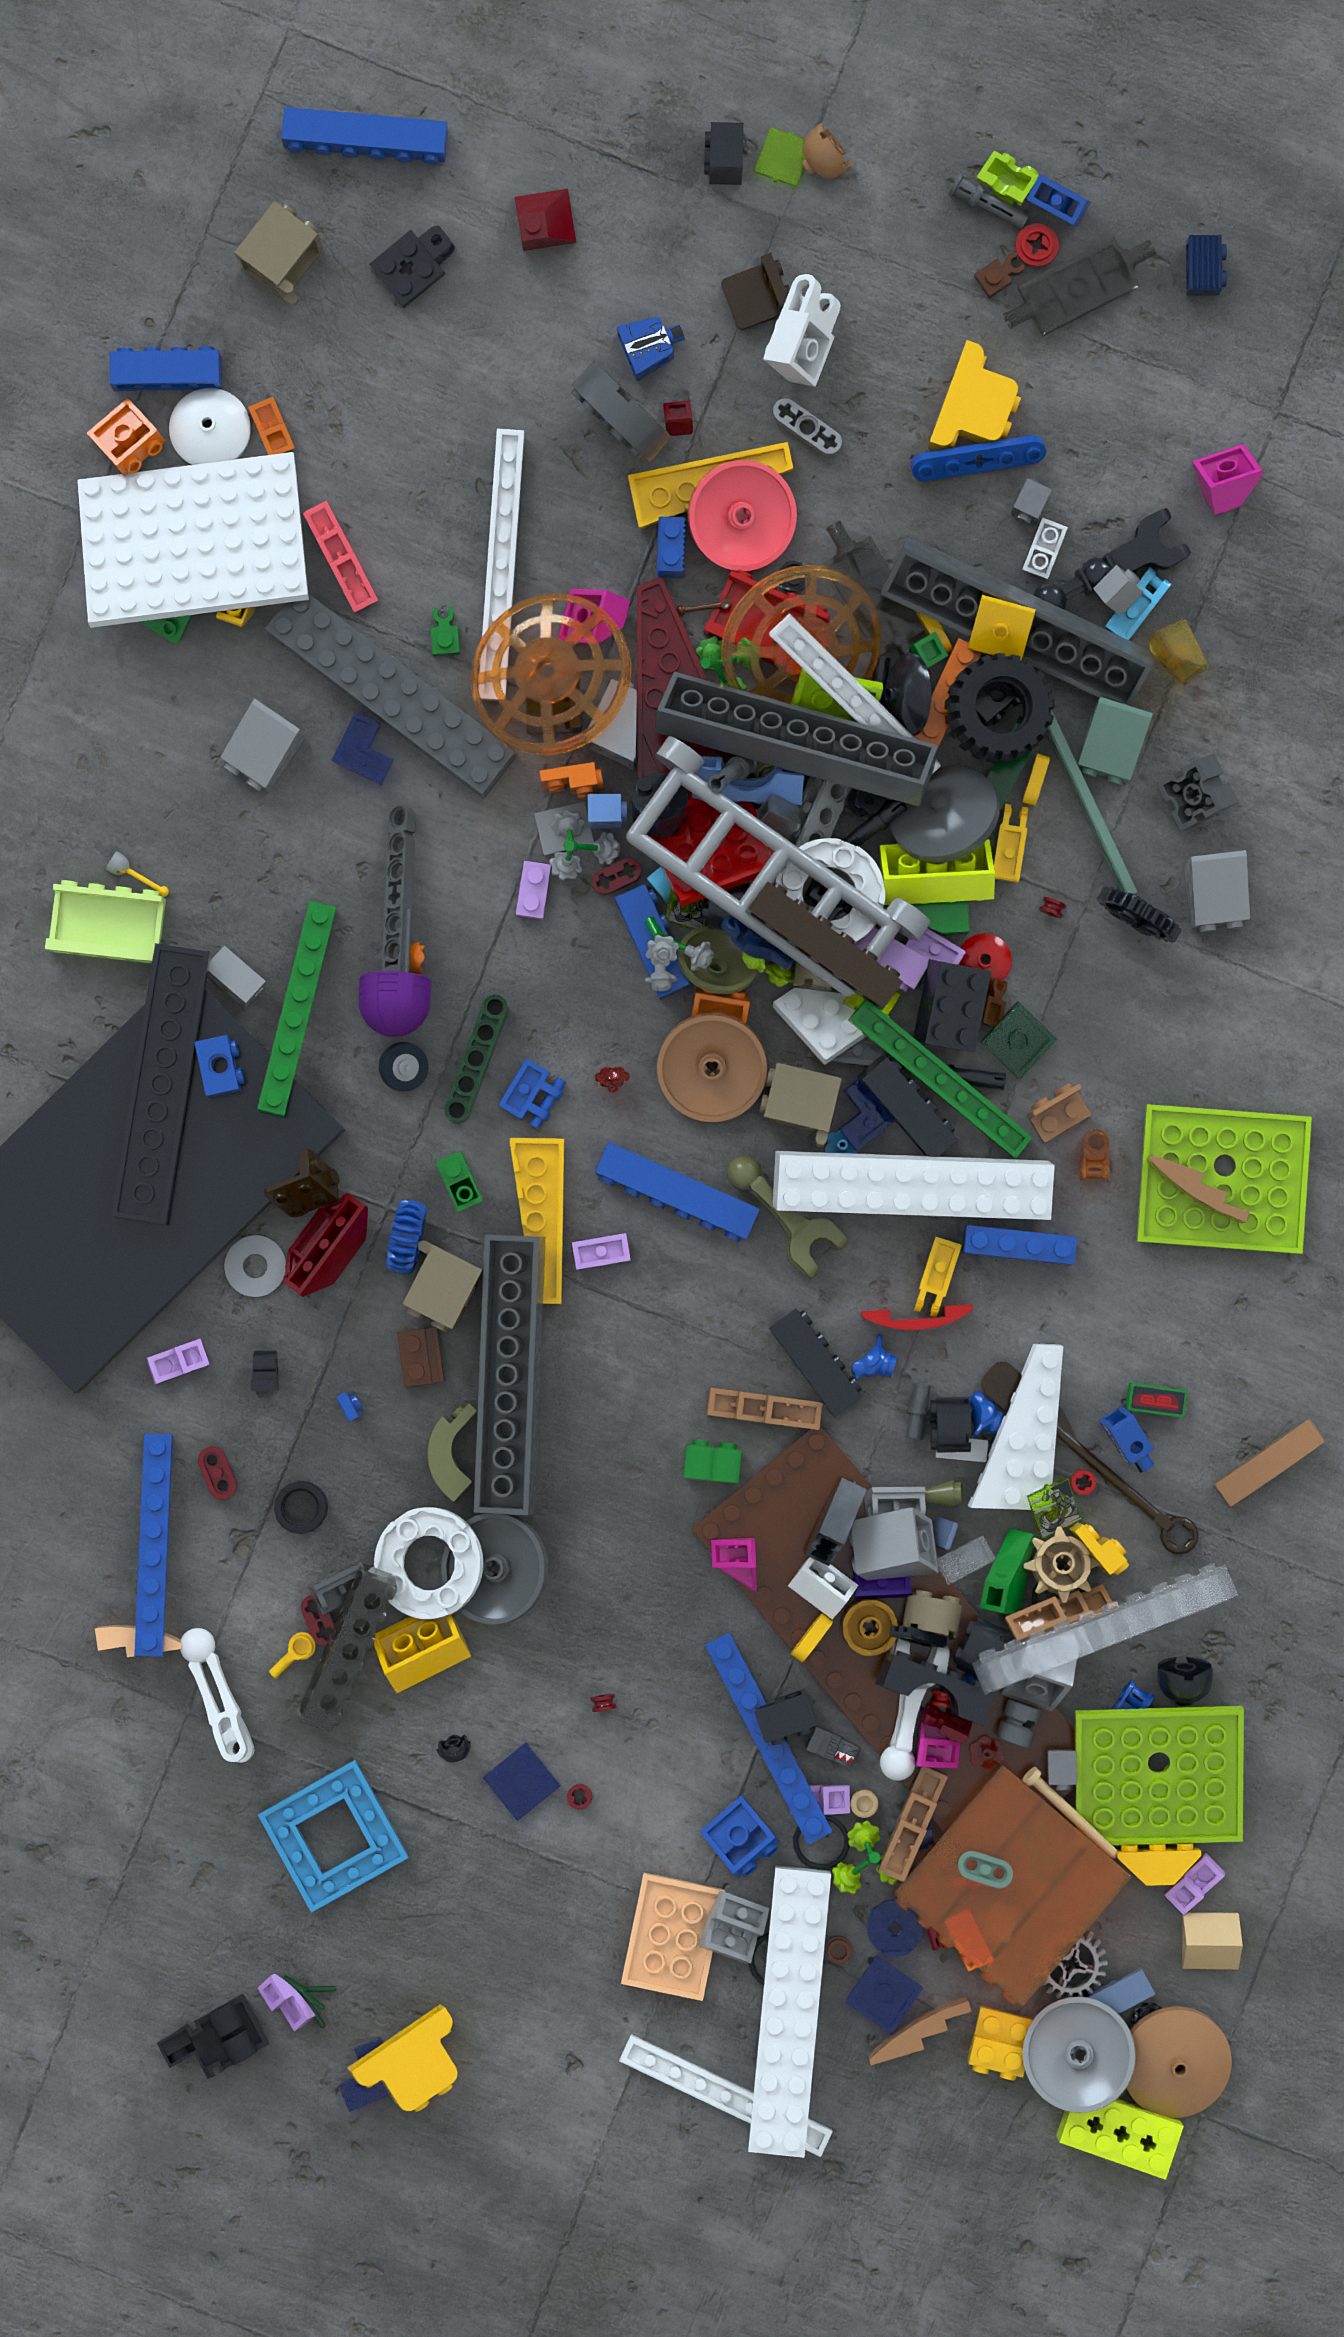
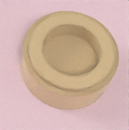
M860 1789L852 1795L850 1806L855 1815L861 1818H868L877 1811L878 1799L872 1791Z

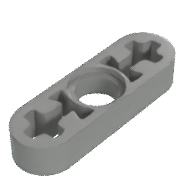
M780 399L775 403L773 418L777 424L825 457H833L839 453L842 438L838 432L790 399ZM788 406L793 417L796 418L798 413L802 416L797 419L793 427L791 425L793 419L787 415L784 418L780 417L781 411L779 408L785 409ZM804 421H810L815 425V431L810 435H805L799 429L800 424ZM820 429L823 430L821 434L826 440H830L831 437L835 439V448L831 446L828 449L824 448L825 442L819 437L817 442L813 441L818 436Z

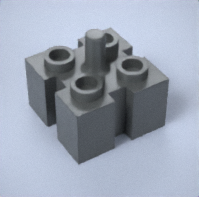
M1215 754L1199 758L1181 768V771L1172 773L1157 782L1165 801L1169 802L1172 800L1176 808L1171 813L1181 832L1198 826L1214 817L1215 814L1223 812L1239 803L1230 784L1223 785L1219 777L1224 772Z

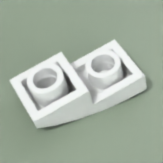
M1042 518L1023 570L1048 579L1068 527Z

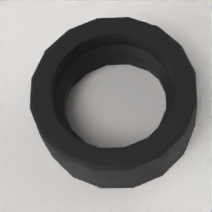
M298 1481L290 1483L281 1489L275 1498L274 1512L276 1519L284 1529L291 1533L303 1534L311 1532L319 1527L327 1516L328 1503L326 1495L320 1487L311 1482ZM297 1491L310 1493L317 1503V1513L314 1518L303 1524L293 1522L285 1512L287 1498Z

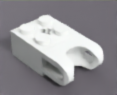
M800 275L792 283L779 319L776 321L770 342L766 347L763 360L789 382L816 387L835 337L831 332L841 305L839 300L832 294L821 293V285L812 275ZM810 284L804 297L802 295V289L806 285ZM830 303L828 309L822 311L823 307Z

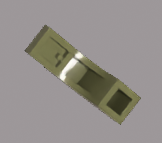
M471 1403L467 1406L461 1404L451 1415L454 1418L452 1422L445 1416H442L435 1425L428 1444V1464L432 1477L440 1490L453 1502L473 1482L457 1465L453 1455V1444L457 1434L478 1412V1409Z

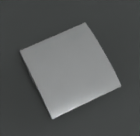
M720 1891L707 1918L699 1947L745 1964L751 1963L757 1937L764 1934L769 1908Z

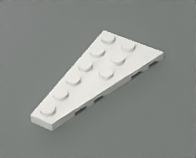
M1033 1344L1021 1373L1022 1378L1018 1388L1010 1400L1012 1403L1007 1415L1003 1417L988 1454L989 1459L984 1472L980 1474L975 1494L969 1501L968 1506L970 1508L1040 1510L1051 1504V1496L1046 1502L1040 1501L1032 1505V1501L1042 1497L1044 1491L1046 1494L1048 1489L1049 1493L1052 1492L1050 1488H1052L1063 1356L1062 1345Z

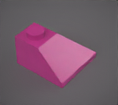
M1244 444L1192 461L1205 501L1214 515L1226 513L1231 509L1240 507L1263 476L1262 469Z
M571 589L557 641L561 643L598 645L623 628L630 601L608 590Z

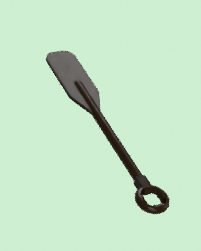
M1002 1361L997 1362L984 1375L981 1380V1387L987 1396L1008 1412L1012 1403L1010 1400L1018 1388L1022 1375L1011 1364ZM1058 1406L1056 1444L1068 1447L1156 1522L1161 1527L1160 1538L1166 1550L1173 1554L1182 1555L1194 1549L1198 1542L1199 1533L1193 1521L1181 1516L1169 1519L1076 1439L1063 1410ZM1182 1521V1526L1188 1531L1192 1530L1193 1540L1188 1539L1184 1544L1185 1548L1181 1550L1176 1549L1177 1545L1171 1540H1166V1531L1170 1532L1175 1526L1174 1522Z

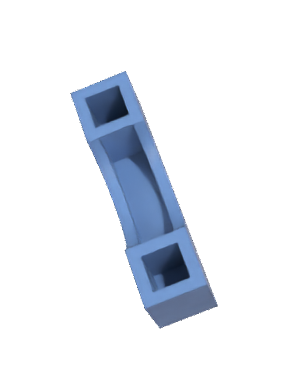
M701 756L704 764L696 775L708 783V779L712 775L726 767L722 757ZM774 766L771 771L761 777L733 781L721 793L735 803L748 801L762 805L769 795L773 793L795 805H802L804 774ZM692 793V798H698V799H700L699 797H697L695 794Z

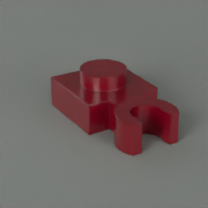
M929 1704L922 1722L927 1726L939 1728V1733L948 1740L964 1745L969 1737L972 1722L952 1715L948 1710L946 1714L942 1713L939 1708Z

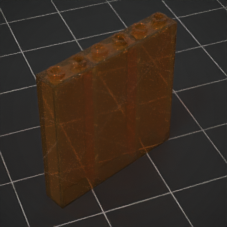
M1001 1764L908 1873L905 1881L901 1882L893 1892L897 1896L894 1901L906 1912L911 1908L919 1916L916 1920L924 1928L929 1930L933 1927L940 1934L937 1939L947 1948L956 1947L961 1952L958 1957L971 1968L974 1964L983 1971L980 1976L992 1987L997 1983L1004 1989L1002 1995L1010 2003L1015 2005L1018 2002L1024 2006L1132 1876ZM968 1850L978 1851L1003 1859L1012 1867L1013 1879L1004 1888H995L967 1879L958 1870V1859L962 1853ZM970 1859L966 1863V1867L970 1870L975 1869L977 1866V1862L974 1859ZM996 1868L993 1875L995 1878H1001L1004 1875V1871L1001 1868Z

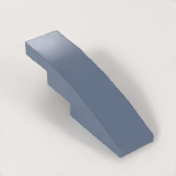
M1139 1968L1117 1981L1113 1980L1094 1990L1092 1994L1084 1993L1083 1997L1100 2001L1119 2014L1155 1995V1992L1143 1970Z

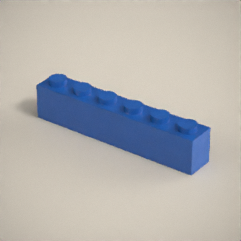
M284 107L281 140L284 148L292 152L300 153L304 150H314L315 153L321 155L337 152L346 157H357L359 154L368 155L369 158L376 160L393 157L400 162H411L412 159L422 160V162L431 165L445 162L447 121Z
M608 1142L595 1171L596 1174L600 1175L599 1181L610 1186H614L615 1182L625 1186L624 1192L637 1198L640 1193L650 1197L649 1203L664 1209L665 1204L675 1208L674 1214L689 1220L690 1216L701 1220L700 1226L714 1231L716 1227L726 1231L725 1237L739 1242L741 1238L747 1239L760 1210Z

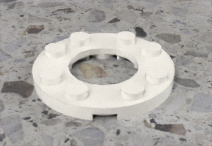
M835 838L817 839L799 847L826 868L838 869L848 875L857 890L883 907L885 889L882 874L875 861L863 849ZM788 861L776 877L775 882L788 891L786 894L794 901L798 898L804 902L802 896L803 885L809 875ZM854 907L843 918L830 921L833 924L831 927L839 934L841 932L848 934L855 940V943L864 938L876 925L875 922Z
M434 1507L417 1508L407 1511L387 1526L378 1541L374 1557L376 1580L390 1604L402 1613L420 1619L448 1616L465 1606L473 1597L480 1584L483 1572V1553L480 1542L469 1524L453 1512ZM423 1536H436L444 1540L449 1545L455 1558V1568L451 1579L444 1586L436 1590H423L415 1586L408 1578L404 1568L405 1555L409 1546L416 1539Z

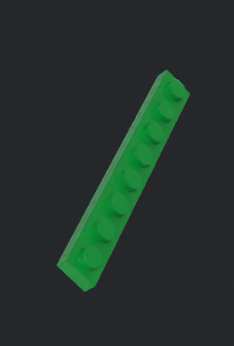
M309 900L257 1108L259 1112L279 1117L285 1116L336 911L334 906Z
M865 999L848 1019L852 1025L1012 1158L1016 1159L1033 1138L886 1014Z

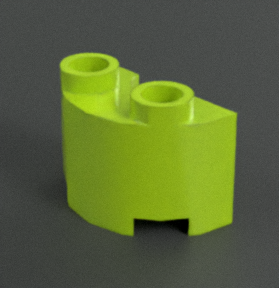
M993 151L976 177L978 182L991 187L993 190L990 194L1011 205L1017 202L1021 206L1032 190L1039 173L1030 166L1017 167L1015 165L1016 160L1007 153L1000 154Z

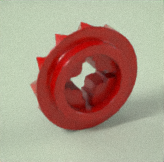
M1035 223L1024 227L1019 232L1016 238L1015 250L1019 259L1024 261L1027 266H1037L1040 268L1043 265L1050 264L1057 255L1059 241L1056 233L1050 227ZM1041 236V247L1044 250L1039 249L1033 255V246L1029 243H1035Z

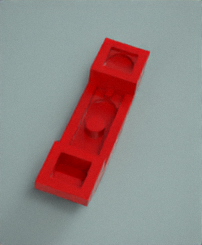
M973 1305L943 1306L944 1317L890 1321V1310L861 1311V1317L886 1328L923 1330L956 1321L971 1312Z

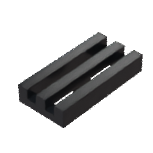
M891 1625L889 1634L891 1637L907 1642L937 1648L946 1647L948 1638L914 1627H898Z

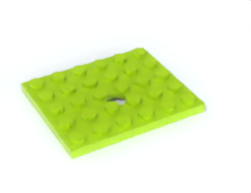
M1147 1104L1145 1108L1136 1242L1303 1254L1312 1117ZM1155 1155L1204 1172L1202 1184L1227 1192L1224 1200L1225 1204L1250 1212L1246 1223H1239L1215 1213L1189 1198L1163 1178L1147 1162L1148 1156ZM1220 1155H1228L1235 1162L1234 1172L1229 1176H1220L1214 1169V1162Z
M1242 1706L1075 1710L1077 1768L1075 1810L1112 1845L1243 1842L1244 1709ZM1161 1752L1169 1757V1764L1164 1767L1163 1771H1153L1148 1766V1760L1153 1754ZM1075 1826L1076 1846H1096Z

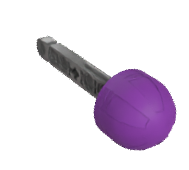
M402 805L395 806L391 810L388 819V834L390 836L387 842L382 971L366 973L359 978L358 1001L362 1018L372 1030L389 1037L405 1036L416 1030L428 1015L431 998V979L420 974L410 973L415 839L412 833H415L416 814L411 808ZM405 812V820L400 825L399 818ZM401 839H404V847L401 851H398V844ZM402 865L403 873L397 878V870ZM400 918V928L395 931V923ZM397 945H399V954L396 958H394V949Z

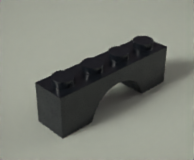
M897 1650L896 1655L886 1653L875 1683L876 1685L909 1696L919 1686L934 1683L946 1693L950 1704V1714L984 1726L995 1696L994 1693L986 1691L988 1685L975 1680L968 1684L962 1681L963 1675L947 1670L946 1674L937 1671V1665L922 1660L921 1665L912 1662V1655Z

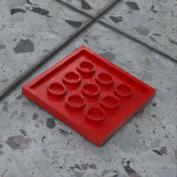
M698 798L691 799L687 805L686 822L679 828L676 834L665 838H651L684 862H687L721 813ZM740 801L736 803L757 818V813L751 802ZM734 823L700 873L726 891L755 880L774 851ZM661 866L681 907L706 898Z

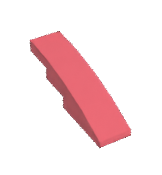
M327 500L302 512L353 612L355 613L378 601Z

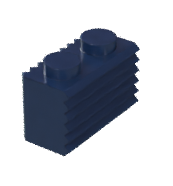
M1189 235L1186 241V295H1219L1222 287H1226L1227 271H1222V261L1226 260L1227 245L1222 244V235Z

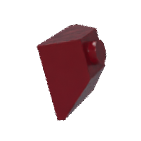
M568 189L515 197L523 251L576 243Z

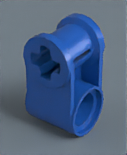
M1131 1679L1122 1689L1111 1709L1148 1708L1155 1695L1152 1693L1147 1694L1137 1687L1135 1681ZM1132 1694L1138 1697L1140 1701L1133 1697Z

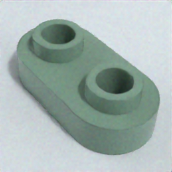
M974 1850L962 1853L958 1859V1870L967 1879L995 1888H1004L1013 1879L1012 1867L1003 1859ZM970 1859H974L977 1862V1866L973 1870L966 1867V1863ZM996 1868L1003 1869L1004 1875L1001 1878L994 1877L993 1872Z

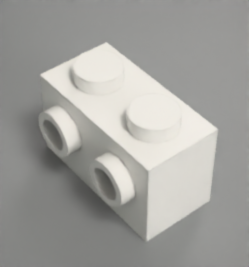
M811 1557L806 1560L788 1585L831 1619L843 1608L858 1587L855 1582L831 1564L827 1566Z

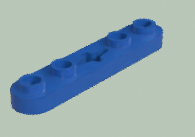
M1030 435L920 453L912 459L910 466L913 476L917 480L930 481L1035 464L1043 460L1047 450L1041 437ZM982 455L980 461L975 462L976 456Z

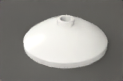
M203 388L189 393L176 405L169 422V435L178 455L190 465L235 460L243 454L249 443L251 423L245 407L234 395L217 388ZM211 420L212 425L209 428L203 427L204 421Z

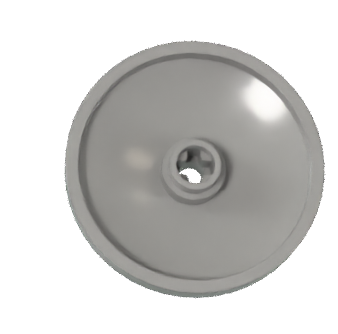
M1070 1997L1048 2005L1034 2018L1024 2039L1023 2062L1030 2083L1047 2102L1070 2112H1092L1110 2105L1126 2090L1135 2070L1136 2048L1128 2025L1115 2010L1095 1999ZM1078 2050L1086 2052L1082 2061L1076 2057Z

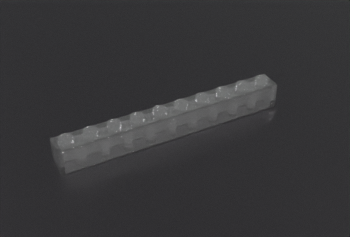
M1214 1563L1198 1569L1200 1574L1192 1577L1190 1572L1175 1578V1584L1167 1586V1583L1163 1582L1151 1587L1152 1593L1143 1596L1142 1591L1126 1597L1128 1602L1119 1605L1118 1601L1111 1602L1102 1606L1103 1612L1094 1614V1611L1090 1610L1078 1615L1079 1621L1070 1624L1067 1619L1053 1625L1054 1630L1045 1633L1044 1629L1029 1634L1030 1640L1021 1643L1018 1638L1005 1643V1649L995 1652V1649L992 1648L978 1654L980 1659L972 1663L984 1694L987 1695L1238 1596L1226 1565L1215 1567Z

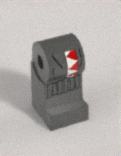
M818 1725L814 1726V1732L811 1733L805 1746L806 1750L853 1768L862 1747Z

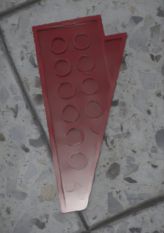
M662 576L637 587L638 779L652 774H669L671 771L655 756L668 736L656 733L655 730L657 709L673 673L678 672L707 680ZM678 739L700 756L722 757L725 765L730 758L736 756ZM686 789L688 793V801L694 799L692 798V792Z

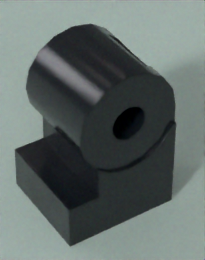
M254 1351L251 1390H279L277 1351Z

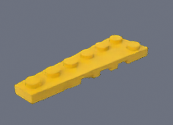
M788 442L628 475L639 530L659 523V517H675L688 512L689 501L694 488L705 474L720 464L735 460H749L762 463L775 470L779 475L793 471Z
M510 1138L524 1236L546 1237L543 1304H562L564 1139Z

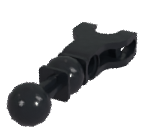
M1164 508L1145 517L1138 524L1133 540L1105 554L1102 558L1088 560L1083 564L1082 568L1074 572V579L1060 586L1050 583L1041 585L1035 590L1033 595L1064 610L1067 600L1082 592L1087 597L1095 592L1093 588L1116 565L1124 571L1130 569L1132 572L1143 567L1165 571L1186 559L1192 552L1186 544L1168 548L1159 542V528L1172 518L1169 509Z

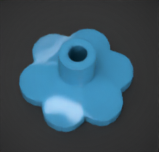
M841 1128L837 1133L831 1132L828 1134V1144L825 1147L826 1153L857 1154L856 1147L859 1141L855 1135H850L849 1130ZM840 1143H844L845 1146L840 1147Z

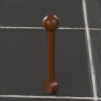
M724 598L719 603L689 607L679 605L676 610L680 616L685 615L686 612L715 608L729 610L732 607V602L728 598Z

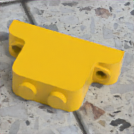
M966 340L930 439L929 449L936 451L954 448L958 437L980 444L999 441L1001 437L1007 438L1012 425V422L1007 421L1010 412L1016 413L1021 397L1016 396L1018 385L1011 378L983 368L987 356H984L983 348L977 343Z
M439 2004L347 2068L354 2080L367 2088L382 2081L394 2102L403 2110H415V2112L422 2110L430 2103L429 2099L434 2095L438 2094L440 2096L448 2092L453 2087L452 2083L457 2078V2068L440 2042V2039L451 2032L453 2021L444 2006Z

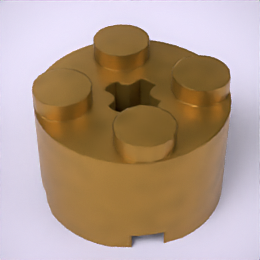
M862 1599L850 1605L845 1611L841 1620V1633L846 1644L855 1652L864 1656H875L886 1652L893 1646L897 1638L889 1635L891 1625L898 1626V1622L894 1612L886 1604L875 1599ZM871 1620H874L873 1626L876 1627V1631L874 1633L869 1632L867 1635L864 1634L866 1630L862 1627L864 1622L870 1623Z

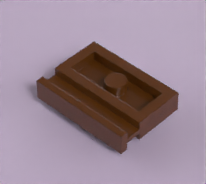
M432 1327L397 1332L404 1387L445 1382L438 1328Z

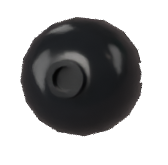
M1171 1657L1159 1662L1157 1671L1158 1686L1162 1693L1170 1700L1176 1701L1177 1705L1191 1706L1193 1702L1201 1700L1210 1691L1213 1679V1668H1211L1210 1662L1194 1657H1186L1188 1663H1176L1177 1657Z

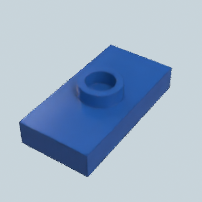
M344 1392L337 1396L336 1399L348 1421H354L363 1416L360 1411L363 1407L356 1394L352 1395L351 1392Z

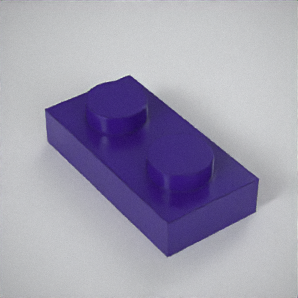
M854 1572V1582L858 1585L855 1590V1600L911 1596L910 1576L865 1580Z

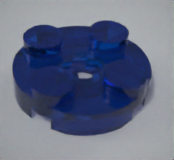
M890 1899L881 1902L872 1909L867 1921V1933L871 1943L877 1950L887 1956L899 1957L910 1953L920 1942L923 1935V1923L919 1913L912 1904L900 1899ZM893 1920H897L898 1924L903 1925V1929L898 1930V1935H893L892 1931L887 1930V1926L891 1925Z

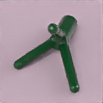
M285 1975L283 1980L289 1983L303 1997L314 2012V2018L319 2026L324 2028L325 2023L313 2004L320 2010H324L325 2006L308 1992L336 1991V1986H304Z

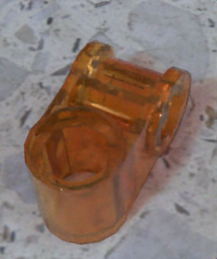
M1089 1130L1082 1137L1080 1181H1085L1086 1179L1109 1181V1137L1102 1130ZM1093 1134H1098L1102 1138V1146L1097 1150L1089 1146L1088 1141ZM1089 1168H1100V1171L1089 1170Z

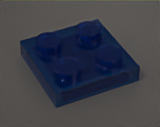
M527 1742L483 1776L486 1783L517 1821L561 1786Z
M876 1955L845 2002L892 2034L923 1987Z

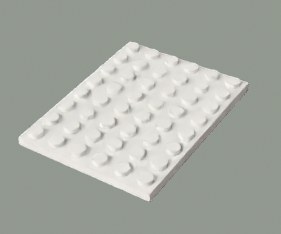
M294 452L141 471L133 474L128 473L125 477L122 474L78 480L87 614L90 628L309 600Z

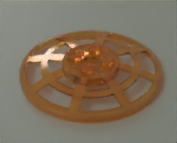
M794 566L777 571L762 579L738 602L724 630L721 646L722 665L729 686L742 690L735 675L733 655L749 656L752 673L759 684L749 692L760 696L767 693L779 701L791 704L793 696L783 694L774 689V687L785 678L798 682L802 667L775 640L773 646H760V643L769 625L773 623L776 626L784 619L780 614L801 604H805L804 617L796 618V620L836 660L837 656L851 655L846 668L850 674H852L856 667L859 654L873 652L869 665L861 678L869 680L877 664L881 648L880 620L873 601L865 590L851 577L825 566ZM816 577L837 581L850 588L854 594L845 605L831 597L816 594ZM805 578V594L788 598L775 607L763 596L770 589L784 582ZM861 601L867 607L872 618L875 632V640L861 642L859 627L852 616V613ZM755 603L765 616L755 629L751 645L734 644L742 619ZM816 604L829 606L838 613L827 624L823 620L816 618ZM847 621L853 643L839 645L835 632ZM759 657L773 658L779 670L768 679H765L760 669Z
M569 594L534 596L506 610L491 624L483 635L472 663V697L485 725L495 736L509 746L533 754L553 755L568 752L587 744L599 736L619 713L630 685V652L626 639L618 625L603 609L593 602ZM554 600L579 604L588 608L594 614L581 624L570 617L553 614ZM542 602L541 616H536L522 622L512 631L503 624L510 616L521 609ZM602 621L608 626L615 638L620 659H603L600 646L594 635L590 632ZM552 623L565 624L575 629L564 641L551 637ZM541 624L540 638L526 644L518 637L526 629ZM496 632L504 640L495 654L492 670L478 673L482 653L489 639ZM583 637L591 647L593 660H579L577 654L572 649ZM511 645L519 652L515 665L513 667L500 668L503 655L507 647ZM546 664H552L554 667L553 672L549 676H541L542 667ZM594 671L591 684L585 695H583L575 688L580 672ZM603 671H620L616 692L603 713L591 702L600 687ZM515 678L520 690L509 702L503 693L500 680ZM492 682L495 695L504 708L496 723L489 717L482 704L478 689L479 684ZM567 696L576 703L574 707L566 712L553 716L552 703L558 702ZM529 698L532 701L541 703V717L527 715L518 709ZM583 710L596 721L580 734L564 741L555 742L554 725H559L573 719ZM514 717L525 724L542 727L544 743L522 741L507 734L504 729Z

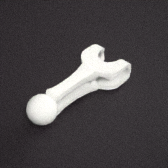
M190 1629L181 1638L182 1649H180V1652L189 1661L188 1666L202 1695L208 1721L212 1726L220 1753L229 1762H247L254 1755V1744L247 1726L241 1717V1710L227 1685L219 1657L214 1653L215 1640L211 1633L205 1629ZM203 1662H207L218 1687L225 1711L222 1713L218 1709L206 1680L202 1666ZM236 1742H238L240 1746L239 1752L237 1754L234 1750V1744Z
M896 1639L889 1653L896 1655L897 1650L910 1655V1643ZM946 1645L944 1648L932 1647L927 1662L937 1665V1671L943 1674L947 1673L950 1652L948 1646ZM934 1683L919 1686L909 1696L900 1694L899 1710L890 1747L884 1750L880 1758L881 1770L889 1779L896 1781L904 1780L915 1769L916 1761L912 1753L916 1718L927 1689L935 1685Z

